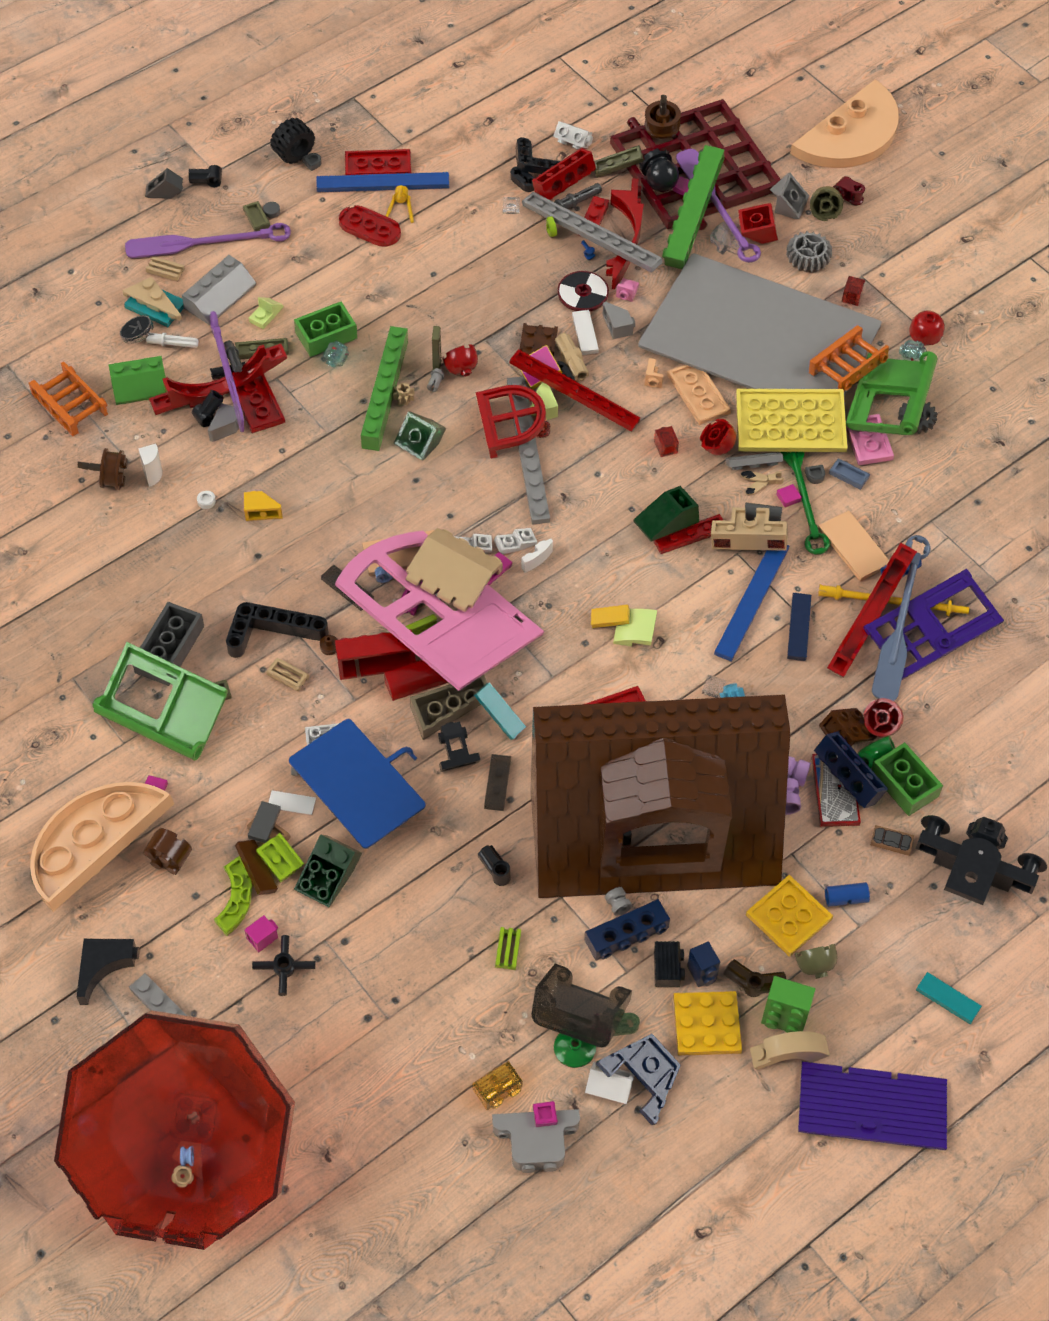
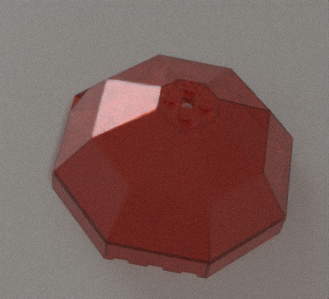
M151 1010L68 1070L54 1162L58 1168L62 1169L68 1178L67 1181L77 1195L81 1196L87 1205L86 1208L94 1219L99 1220L103 1216L115 1235L156 1242L157 1238H162V1241H165L164 1243L205 1250L282 1193L295 1101L240 1024ZM193 1112H196L200 1118L195 1123H192V1119L189 1118V1115L193 1114ZM182 1146L186 1149L189 1146H193L194 1165L186 1164L192 1169L193 1181L187 1184L186 1187H178L176 1183H173L171 1176L174 1173L175 1167L181 1165L180 1149ZM166 1214H175L173 1220L164 1229H161Z

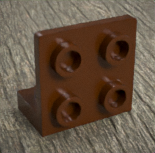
M857 708L831 710L819 724L825 735L839 732L851 747L855 742L872 741L877 738V736L867 730L863 714Z

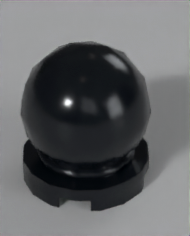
M655 149L644 156L645 160L639 163V168L642 174L646 176L647 183L655 191H670L676 186L679 179L678 168L672 162L670 153L667 149L664 151Z

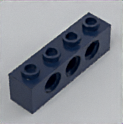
M839 732L826 734L814 749L819 759L828 766L831 773L841 781L844 788L855 797L857 803L863 808L876 805L887 792L888 788Z
M659 899L585 931L584 940L595 960L607 959L618 950L624 951L636 942L642 943L656 933L658 935L664 933L669 928L670 918ZM643 921H648V922H650L651 924H650V925H644V924H642V922H643ZM629 929L633 932L628 934L624 930ZM610 937L613 938L614 941L608 942L605 939Z

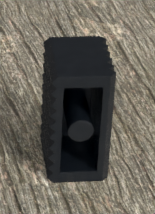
M679 941L655 942V987H680L681 981L685 980V968H681L680 962L684 961V949H680Z

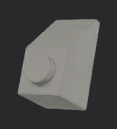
M603 302L602 315L612 338L617 339L633 335L635 320L630 316L628 310L608 302Z
M223 403L219 406L208 429L211 442L237 433L239 425L234 406Z

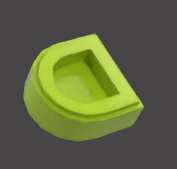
M553 216L546 219V230L549 237L557 236V227Z

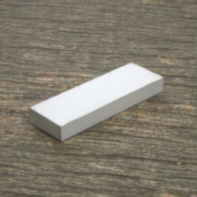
M590 311L572 312L582 355L599 353Z

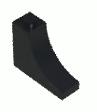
M84 938L76 996L80 1005L89 1004L94 988L108 974L122 968L135 967V959H139V947H136L134 939Z

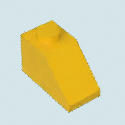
M263 491L244 492L246 521L283 519L281 504Z

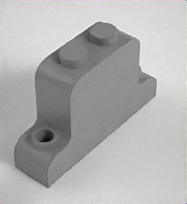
M579 1109L556 1111L557 1125L536 1127L534 1112L492 1114L493 1133L498 1138H509L511 1140L512 1164L516 1170L523 1173H532L535 1170L542 1169L546 1172H553L564 1164V1135L575 1134L579 1129Z

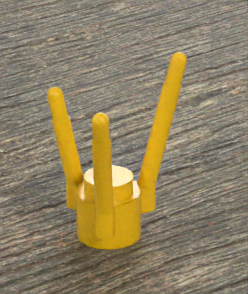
M403 185L396 187L395 194L392 195L391 203L386 212V217H389L395 201L398 203L407 201L410 222H414L410 202L411 196L408 195L407 187Z

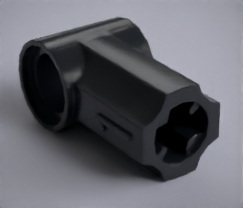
M211 165L208 169H189V183H207V185L214 188L221 185L222 168L220 166Z
M211 390L202 404L196 405L192 410V415L201 427L210 426L214 413L223 402L224 397L215 390Z
M493 845L483 847L478 853V858L492 875L496 885H507L511 880L509 864L501 858Z

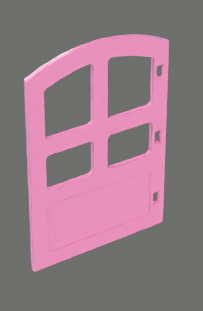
M424 531L392 536L360 552L342 570L335 586L458 691L544 633L540 627L488 584L473 608L468 607L466 612H463L460 609L453 611L437 598L435 594L432 595L421 589L422 583L416 586L406 580L408 575L406 571L387 555L407 548L421 547L428 536ZM376 563L408 589L410 593L389 606L382 607L360 589L355 582L371 564ZM420 603H424L443 620L421 634L415 635L396 618ZM515 616L519 617L523 622H519Z

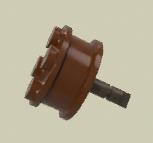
M661 95L660 101H655L648 105L645 110L644 123L647 133L653 138L660 139L675 136L680 129L681 111L679 107L673 102L667 101L666 95Z
M104 448L101 464H89L78 461V468L100 471V488L110 486L120 490L121 487L125 486L126 477L124 476V469H127L128 458L124 455V450H120L118 453L110 452L108 448Z

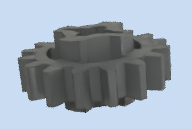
M908 402L903 403L899 409L898 420H901L900 423L903 421ZM930 402L924 405L917 429L918 434L921 433V430L927 433L928 428L932 430L936 424L938 413L935 412V407H930Z

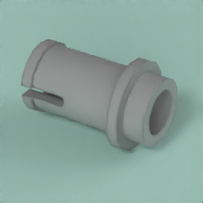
M435 368L431 372V378L427 385L428 390L431 391L433 385L432 392L438 390L441 380L444 379V372L441 369Z

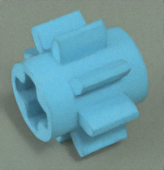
M737 683L724 686L723 692L719 693L720 698L745 696L743 687H737Z

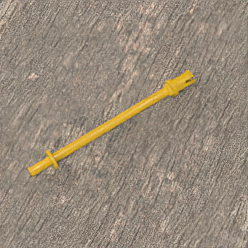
M820 584L818 596L835 598V600H839L842 597L867 600L870 593L844 590L839 585L833 587ZM891 596L888 603L901 605L902 598ZM948 600L947 604L939 603L930 608L946 611V616H950L951 612L969 614V607L952 605V600Z

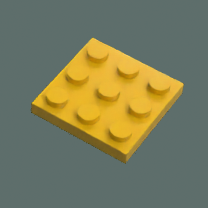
M790 875L746 911V916L789 957L833 919V915Z
M736 991L673 994L678 1056L742 1053Z

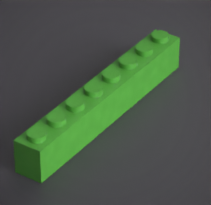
M705 145L703 151L699 153L698 165L695 164L693 179L690 178L688 183L689 190L684 193V204L679 207L678 220H675L673 223L674 231L672 234H669L668 247L663 250L662 258H664L666 266L683 269L688 261L724 162V149Z
M390 326L361 432L362 449L380 450L393 401L394 387L397 386L408 345V328Z

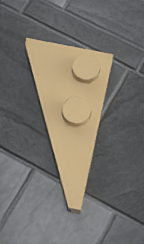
M152 277L122 290L124 297L130 296L136 299L137 303L144 304L157 312L163 311L172 319L182 320L179 311Z

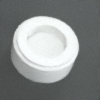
M211 491L200 492L197 496L198 506L202 509L212 508L216 503L214 493Z

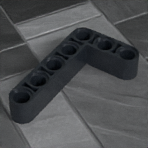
M243 602L236 609L226 638L228 654L231 657H241L245 653L253 628L320 641L324 636L329 635L328 623L321 616Z

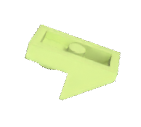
M258 297L259 307L249 317V322L264 329L284 306L271 298Z

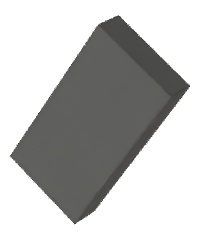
M261 801L249 830L248 838L266 843L275 826L281 806Z

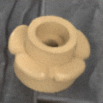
M179 1165L175 1167L171 1178L178 1187H186L187 1184L193 1181L194 1175L189 1166Z

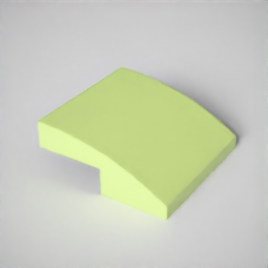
M630 609L629 624L616 625L613 644L632 647V643L651 646L657 610Z

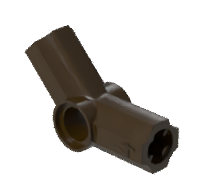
M735 959L731 960L723 975L742 987L750 997H758L761 993H769L774 976L786 979L784 971L766 974L752 972ZM751 982H755V983H757L759 986H758V987H753V986L750 985V983H751Z

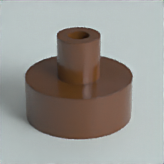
M333 635L324 636L320 640L321 652L325 655L335 654V640L338 639Z

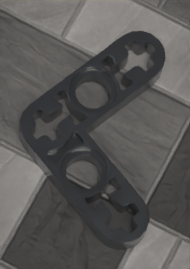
M524 137L517 139L515 149L517 168L519 170L542 174L560 162L557 160L534 158L532 156L531 141Z

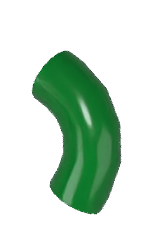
M886 736L864 747L857 754L871 769L874 761L895 749L892 738Z

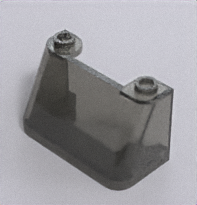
M554 964L535 987L531 1013L533 1021L539 1026L594 1046L606 1047L612 1040L631 1000L632 990L618 986L612 989L610 996L607 997L573 985L571 971L564 966Z

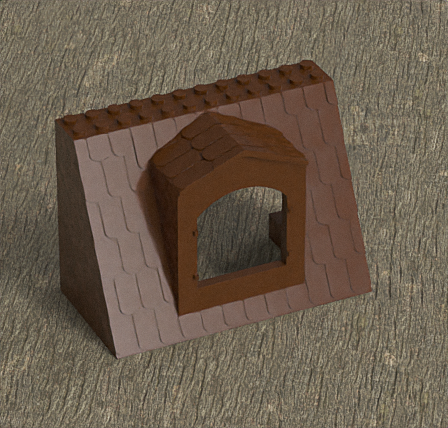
M785 694L533 707L530 792L538 898L606 895L609 891L618 887H622L626 894L778 885L782 881L790 750V724ZM659 823H689L708 828L705 843L622 847L623 834L643 826Z

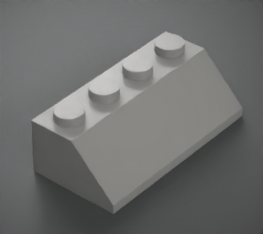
M228 255L182 294L184 309L210 325L211 311H215L219 318L256 285V282L240 261Z

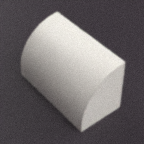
M156 444L138 448L149 487L158 483L162 477V466Z
M593 1062L585 1093L627 1104L634 1079L632 1072L618 1069L611 1077H607L595 1064L596 1062Z

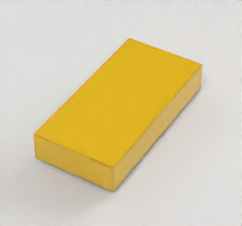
M629 605L591 609L592 628L629 624Z

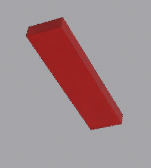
M718 514L654 540V543L660 554L710 538L712 521L724 520Z

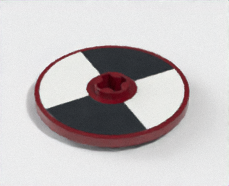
M589 271L572 272L566 275L558 285L559 300L564 306L574 311H594L603 306V302L607 301L609 295L606 281L598 274Z

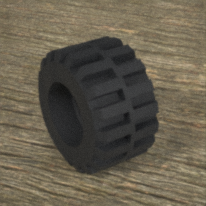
M290 118V120L287 119L279 124L278 128L275 129L270 139V146L284 162L289 164L298 163V161L302 160V157L312 151V147L315 144V134L301 119Z

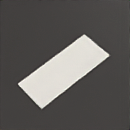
M272 790L268 803L281 806V810L312 815L316 797Z

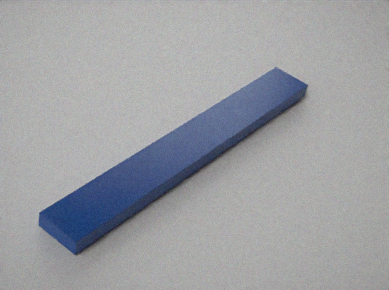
M449 172L316 176L317 192L395 190L399 185L407 187L408 190L449 188Z
M787 545V550L766 551L714 655L732 662L789 550V545Z

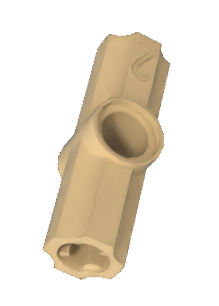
M559 334L555 341L561 353L562 362L567 365L575 380L578 382L585 380L589 376V372L583 362L581 350L579 347H575L569 334Z

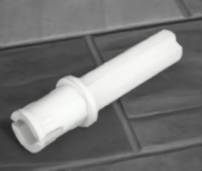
M148 332L146 336L147 344H159L163 347L173 345L197 348L199 343L197 338L173 336L166 333Z

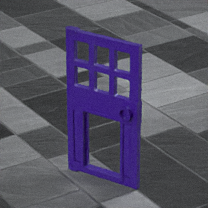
M964 569L910 600L907 613L914 622L903 628V635L907 646V653L911 652L917 662L904 668L902 680L1004 622V619L974 581L968 569ZM970 587L987 612L948 633L930 608ZM901 606L863 626L868 636H871L880 650L890 636L883 639L877 629L890 623L895 630L897 624L895 619L899 616ZM918 627L924 637L911 643L905 633ZM928 641L935 651L922 658L916 648Z

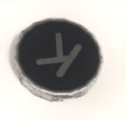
M148 316L134 317L122 326L120 337L125 343H138L149 336L150 329L153 330L154 328L153 322Z

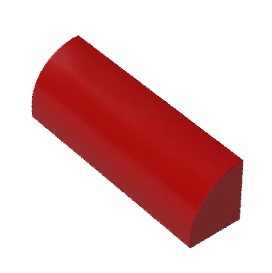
M423 660L384 672L385 684L392 701L449 683Z

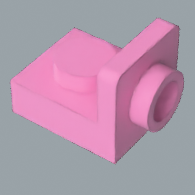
M623 278L621 283L617 285L616 297L632 302L639 288V282Z

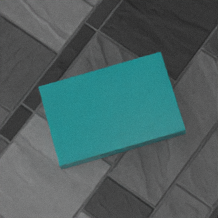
M162 290L180 313L184 309L183 299ZM129 297L124 303L126 309L141 316H146L150 320L169 327L175 320L168 317V314L163 311L157 312L144 304L137 303V300Z

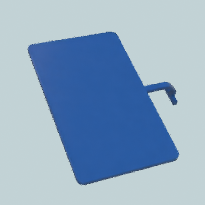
M345 719L289 758L290 765L365 849L384 838L422 811L426 806L425 801L390 764L404 753H408L416 761L417 757L413 754V750L406 746L386 759L351 719Z

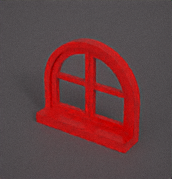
M506 385L475 392L491 459L498 457L496 451L525 444L535 438L543 429L546 421V409L542 398L534 390L521 385ZM509 395L512 412L493 416L489 400ZM512 395L527 398L534 404V407L516 411ZM537 413L533 425L527 431L521 433L518 418ZM514 419L518 435L498 440L494 423Z

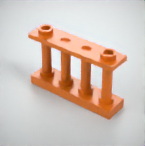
M857 325L812 358L809 364V373L815 376L819 372H824L838 382V389L847 391L861 378L881 363L883 364L887 361L889 346L885 345L880 350L876 349L862 339L863 328ZM859 345L871 353L872 356L866 359L851 348ZM848 354L861 364L854 368L841 359L840 356ZM836 363L849 373L842 377L829 368L828 365Z
M63 361L61 363L63 373L43 385H39L35 380L29 382L31 394L72 436H75L79 433L77 428L78 422L97 410L104 416L108 415L106 408L108 405L103 397L100 398L76 374L72 366H68ZM67 378L72 382V384L54 395L47 393V390ZM76 389L83 393L64 406H60L57 401ZM87 399L93 404L76 416L68 414V411Z

